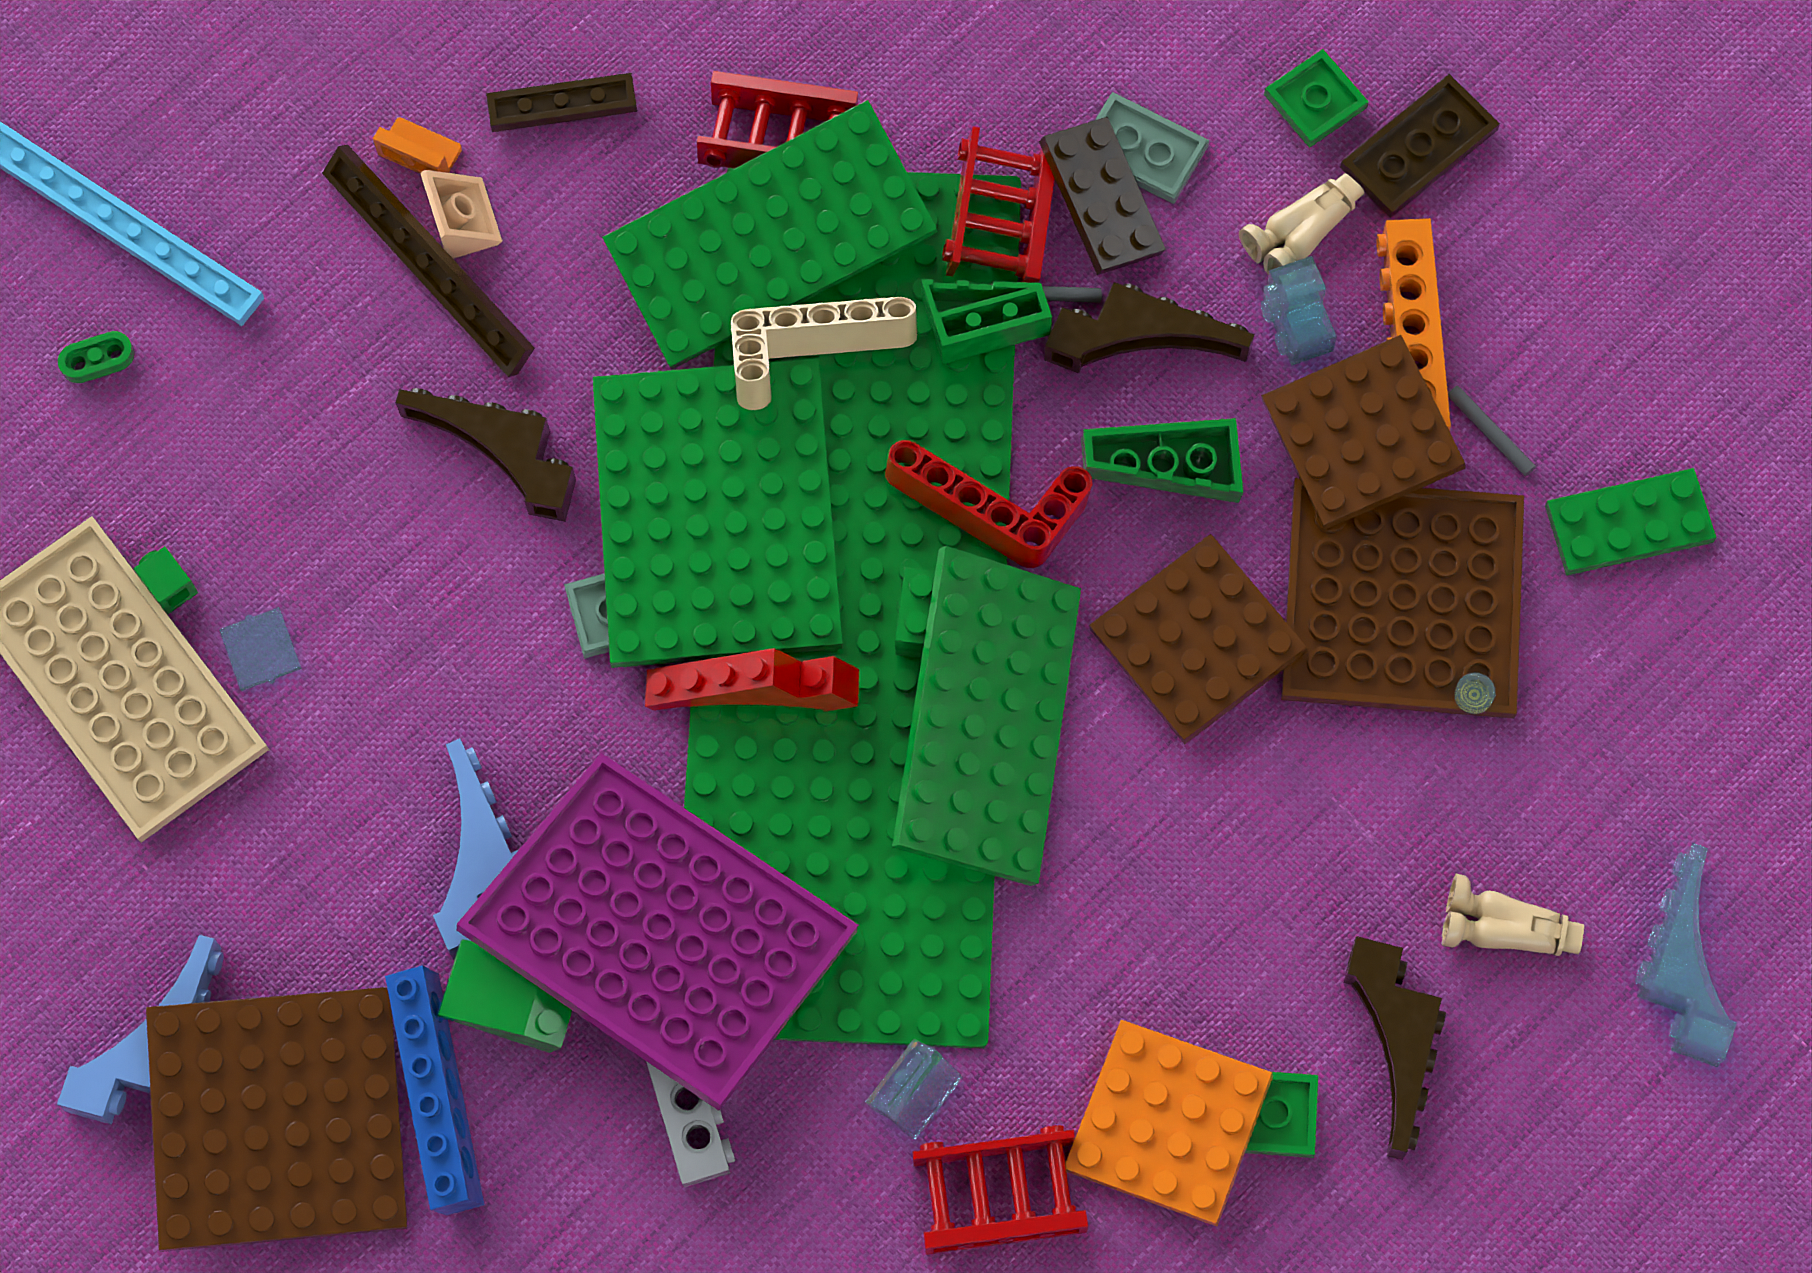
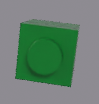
M165 546L159 551L155 550L147 553L139 561V565L133 568L167 615L198 594L190 578Z

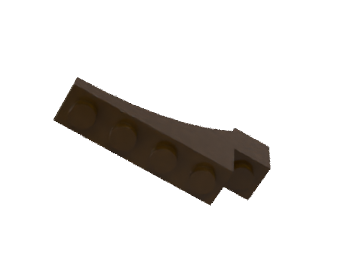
M1113 282L1097 320L1093 319L1090 314L1083 310L1061 308L1045 345L1044 361L1080 373L1083 366L1115 355L1140 350L1173 348L1216 353L1247 362L1252 350L1255 334L1249 333L1242 325L1236 323L1225 324L1217 321L1207 312L1201 310L1191 311L1180 307L1170 298H1156L1145 294L1135 285H1121Z
M412 388L411 391L399 389L395 403L401 417L426 423L472 445L492 460L510 478L525 498L524 502L529 515L566 522L576 477L573 466H569L563 460L548 458L547 461H543L550 435L546 417L528 409L521 410V412L506 410L504 406L492 402H486L484 405L474 404L456 395H449L447 398L433 396L431 392L420 388Z
M1356 936L1352 944L1343 983L1352 985L1373 1022L1382 1045L1389 1073L1391 1092V1131L1387 1156L1403 1160L1408 1149L1415 1151L1420 1127L1414 1126L1416 1112H1423L1425 1109L1429 1088L1422 1087L1425 1072H1433L1437 1050L1431 1048L1434 1034L1441 1035L1446 1012L1439 1010L1442 998L1395 986V984L1402 985L1407 968V962L1401 960L1402 947Z

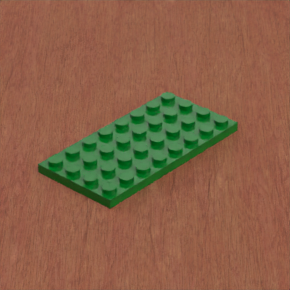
M867 100L602 238L672 370L732 339L731 318L735 313L745 309L798 305L928 238L938 231L871 104Z
M949 546L939 549L892 848L1029 886L1039 884L1081 588Z

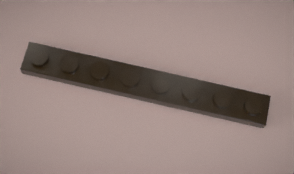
M349 145L338 146L322 174L508 377L518 375L535 347Z

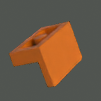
M401 117L395 120L389 131L379 127L373 137V142L379 156L419 174L424 170L449 173L462 151L460 143Z

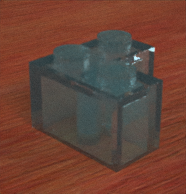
M1312 256L1269 270L1267 285L1264 286V300L1261 301V310L1266 322H1272L1277 332L1275 334L1277 348L1281 355H1287L1291 366L1333 352L1337 338L1323 306L1326 287Z

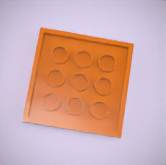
M1120 1020L1065 1163L1066 1172L1217 1227L1273 1074L1256 1066Z

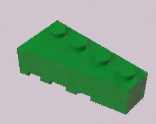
M1236 418L1083 429L1081 438L1083 469L1090 473L1092 479L1234 503L1240 502L1243 495V483Z

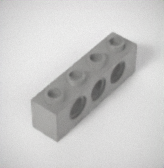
M647 1062L683 1187L730 1174L728 1164L735 1162L729 1138L720 1140L716 1125L724 1123L721 1111H718L701 1098H699L698 1104L693 1109H680L676 1105V1098L686 1088ZM696 1128L706 1129L710 1133V1142L703 1149H694L688 1145V1135Z

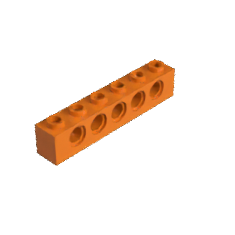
M1431 218L1386 220L1383 233L1377 234L1376 239L1377 256L1384 257L1385 267L1380 269L1379 281L1381 291H1387L1388 303H1383L1384 325H1390L1391 337H1387L1386 341L1402 335L1414 361H1418L1423 365L1424 368L1419 371L1450 431L1451 422ZM1408 258L1414 264L1406 266L1401 264L1397 259ZM1411 292L1417 299L1407 300L1400 293ZM1404 327H1416L1420 334H1409L1404 330Z

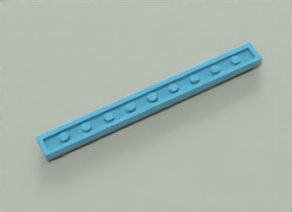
M0 122V169L240 326L244 325L265 299L261 291Z

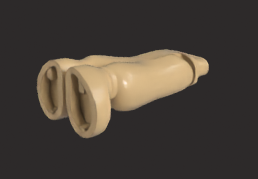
M1344 173L1337 180L1329 179L1326 183L1313 189L1293 204L1276 212L1269 218L1265 231L1254 224L1244 226L1239 231V239L1248 255L1256 263L1264 260V269L1269 276L1277 281L1286 282L1295 273L1294 263L1303 261L1308 257L1321 240L1349 212L1355 209V201L1364 195V190L1352 177ZM1285 244L1282 248H1276L1279 245Z
M1455 874L1446 906V913L1448 914L1443 925L1442 946L1453 948L1463 940H1467L1480 948L1517 949L1548 953L1560 956L1562 951L1579 955L1583 940L1584 924L1568 921V916L1561 915L1560 917V913L1516 900L1499 892L1489 890L1484 891L1480 895H1474L1467 876ZM1464 915L1474 916L1479 920L1470 921Z

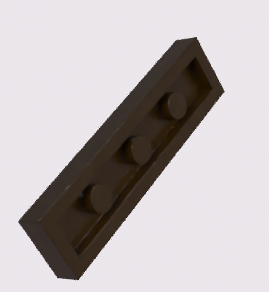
M632 73L486 93L492 132L637 112Z

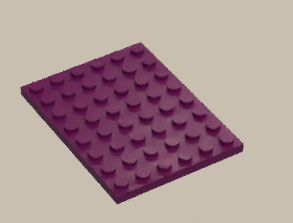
M600 753L457 923L456 931L719 1111L856 934L859 925Z

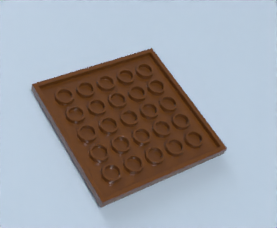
M1294 478L1285 621L1307 646V652L1283 670L1281 700L1515 719L1517 715L1524 495L1420 488L1324 530L1300 479ZM1470 682H1477V683H1480L1481 685H1483V686L1486 688V690H1487V692H1488V700H1487V702H1486V704H1485L1484 706H1482L1481 708H1478V709H1472V708H1468V707H1467V706H1469V707H1474V708H1475V707H1480V706L1483 705V704L1485 703V701H1486L1487 694H1486L1485 689H1484L1481 685L1475 684V683L1468 684V685H1466V686L1463 688L1462 693H1461V697H1462L1463 702H1464L1467 706H1465V705L1462 703V701H1461V699H1460V691H1461L1462 687H1463L1465 684L1470 683ZM1473 685V687L1467 690L1465 689L1466 687L1468 688V686ZM1471 690L1479 692L1480 697L1478 700L1472 701L1469 699L1468 694ZM1476 693L1471 694L1472 698H1476ZM1463 696H1465L1467 701L1469 700L1470 702L1466 703V701L1464 700L1465 698H1463Z
M387 987L146 1007L158 1244L160 1252L407 1229L393 1020Z

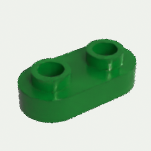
M111 331L66 346L58 356V367L68 381L84 383L126 369L132 363L135 351L125 334ZM114 351H122L119 357L110 358ZM77 363H86L84 368L80 370L74 369Z

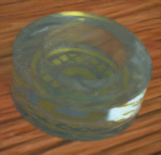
M1469 673L1459 680L1454 693L1455 701L1467 713H1483L1491 706L1495 698V686L1487 676L1481 673Z

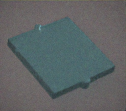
M279 607L254 617L247 615L245 620L219 629L241 691L265 682L273 684L276 678L302 669Z

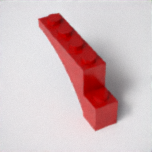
M776 648L647 670L645 707L653 711L704 705H776L814 708L824 711L858 706L859 669L835 656L799 661Z

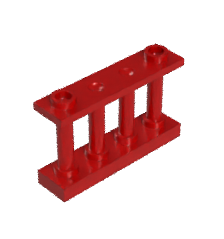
M713 71L711 78L712 105H718L719 109L712 137H697L698 164H705L713 168L726 167L735 169L776 148L763 145L770 113L792 116L787 142L803 134L807 118L828 121L857 106L858 91ZM734 108L755 111L748 143L727 140Z
M973 126L968 138L961 139L958 149L957 160L963 161L952 237L951 240L946 239L942 253V261L948 262L946 276L953 277L960 261L1012 271L1015 276L1020 277L1019 282L1038 283L1041 278L1055 180L1042 149L1039 154L1034 153L1033 156H1027L979 146L980 127ZM975 160L1029 171V175L1035 176L1034 185L1025 190L973 179ZM970 193L1024 204L1025 209H1030L1028 221L1024 220L1023 223L970 213L968 212ZM965 227L1019 238V242L1025 243L1024 253L1014 257L962 246Z
M1054 1125L1041 1128L1040 1134L949 1147H944L943 1142H930L920 1145V1151H912L914 1167L926 1165L934 1218V1225H931V1231L923 1232L926 1255L1087 1233L1088 1221L1086 1210L1076 1211V1206L1071 1205L1063 1146L1073 1145L1074 1129L1064 1131L1063 1125ZM1047 1149L1055 1208L1052 1209V1215L1036 1217V1212L1031 1211L1023 1152ZM1007 1154L1015 1214L1011 1215L1012 1220L996 1222L995 1217H991L982 1157ZM966 1160L975 1219L971 1220L972 1226L955 1228V1223L950 1222L942 1163Z

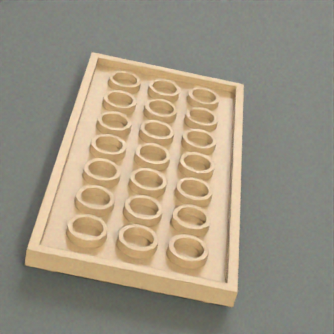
M93 516L0 580V654L140 843L269 751L267 745Z

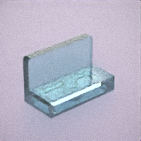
M913 1039L865 1103L875 1112L892 1120L906 1135L916 1139L961 1081L962 1075L937 1050Z

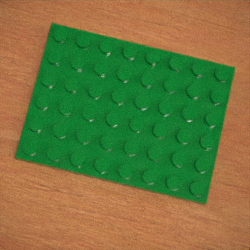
M819 358L769 362L772 398L766 407L758 410H748L739 405L734 365L593 377L611 668L701 661L776 648L784 653L843 649Z

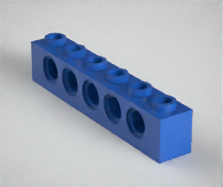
M421 965L385 976L430 1210L444 1215H451L483 1206L485 1204L448 1019L437 1016L443 999L439 973Z

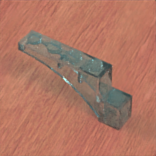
M1692 843L1685 854L1679 852L1676 857L1671 874L1677 876L1674 888H1667L1663 895L1659 910L1664 911L1665 915L1662 924H1655L1651 931L1647 946L1653 948L1649 962L1645 960L1641 962L1635 983L1641 984L1637 997L1683 1014H1676L1669 1031V1036L1675 1038L1671 1051L1718 1067L1726 1058L1737 1022L1730 1020L1724 1011L1711 982L1703 955L1699 930V892L1708 848Z

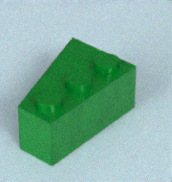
M921 279L922 301L942 364L1049 336L1051 333L1052 314L1041 283L993 281V285L969 284V281L957 280V283H933V279Z

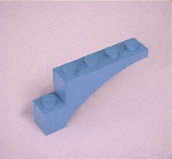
M461 738L446 744L455 767L461 798L462 827L460 850L455 874L446 900L440 912L433 914L452 959L456 957L460 941L462 939L469 940L456 931L457 923L518 852V850L510 852L506 843V839L512 837L504 816L496 818L490 806L497 803V800L489 782L486 781L481 784L476 774L477 770L482 769V765L475 749L471 747L466 750Z
M198 936L188 962L174 986L159 1006L210 1001L211 991L208 990L212 975H218L223 963L222 948L214 938ZM147 1019L116 1046L79 1068L70 1066L57 1105L68 1113L112 1125L114 1116L122 1112L126 1101V1092L123 1091L124 1087L150 1093Z

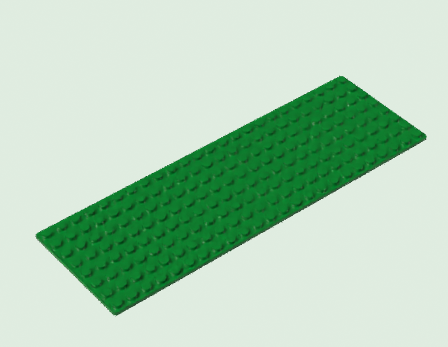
M907 172L938 232L798 305L889 297L909 298L916 305L917 340L910 346L903 348L768 359L769 362L819 358L843 649L786 654L799 661L835 656L858 668V706L831 711L776 705L691 706L684 808L859 925L856 934L774 1040L981 1049L987 1046L989 1037L995 876L892 848L922 659L896 655L895 637L905 567L936 571L938 552L944 546L1006 565L1007 557L893 487L885 477V470L891 446L898 441L909 440L1009 500L1015 345L942 364L922 301L921 279H933V283H957V280L969 281V284H993V281L1017 282L1018 276H1015L1012 271L960 261L953 277L946 276L948 262L942 261V253L946 239L951 240L961 174ZM973 174V179L1021 188V180L1017 176ZM970 193L968 212L1020 223L1019 203ZM965 227L962 246L1018 257L1019 238ZM732 339L715 347L713 367L734 365ZM898 463L901 466H910L906 463ZM936 482L930 483L934 486H942L941 484ZM962 502L966 506H974L969 502ZM994 522L996 525L1006 526L1004 523Z

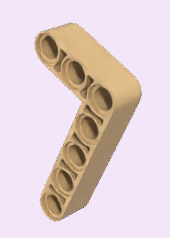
M889 297L745 309L735 313L731 318L736 392L739 405L748 410H758L766 407L771 402L768 361L770 358L910 346L917 340L915 303L905 297Z

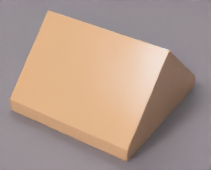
M424 170L420 173L444 250L453 259L497 246L502 242L481 177Z

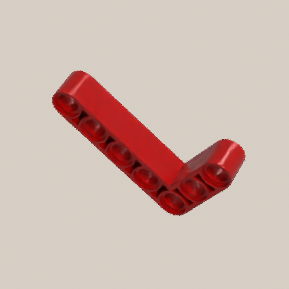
M901 440L891 446L885 470V477L893 487L1025 568L1040 567L1047 560L1084 511L1093 485L1092 477L1085 469L1078 466L1065 468L1033 510L1028 513L925 448L909 440ZM898 463H906L910 466H901ZM936 482L941 484L942 486H934L930 483ZM1068 489H1075L1078 493L1071 492ZM962 502H969L974 506H966ZM1047 515H1053L1059 519H1051ZM994 522L1004 523L1006 526L996 525ZM1026 542H1034L1039 546H1031Z

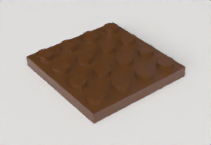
M1402 335L1261 395L1262 402L1324 530L1466 469L1465 461Z
M1212 534L1208 535L1089 625L1090 631L1184 745L1307 652V646Z

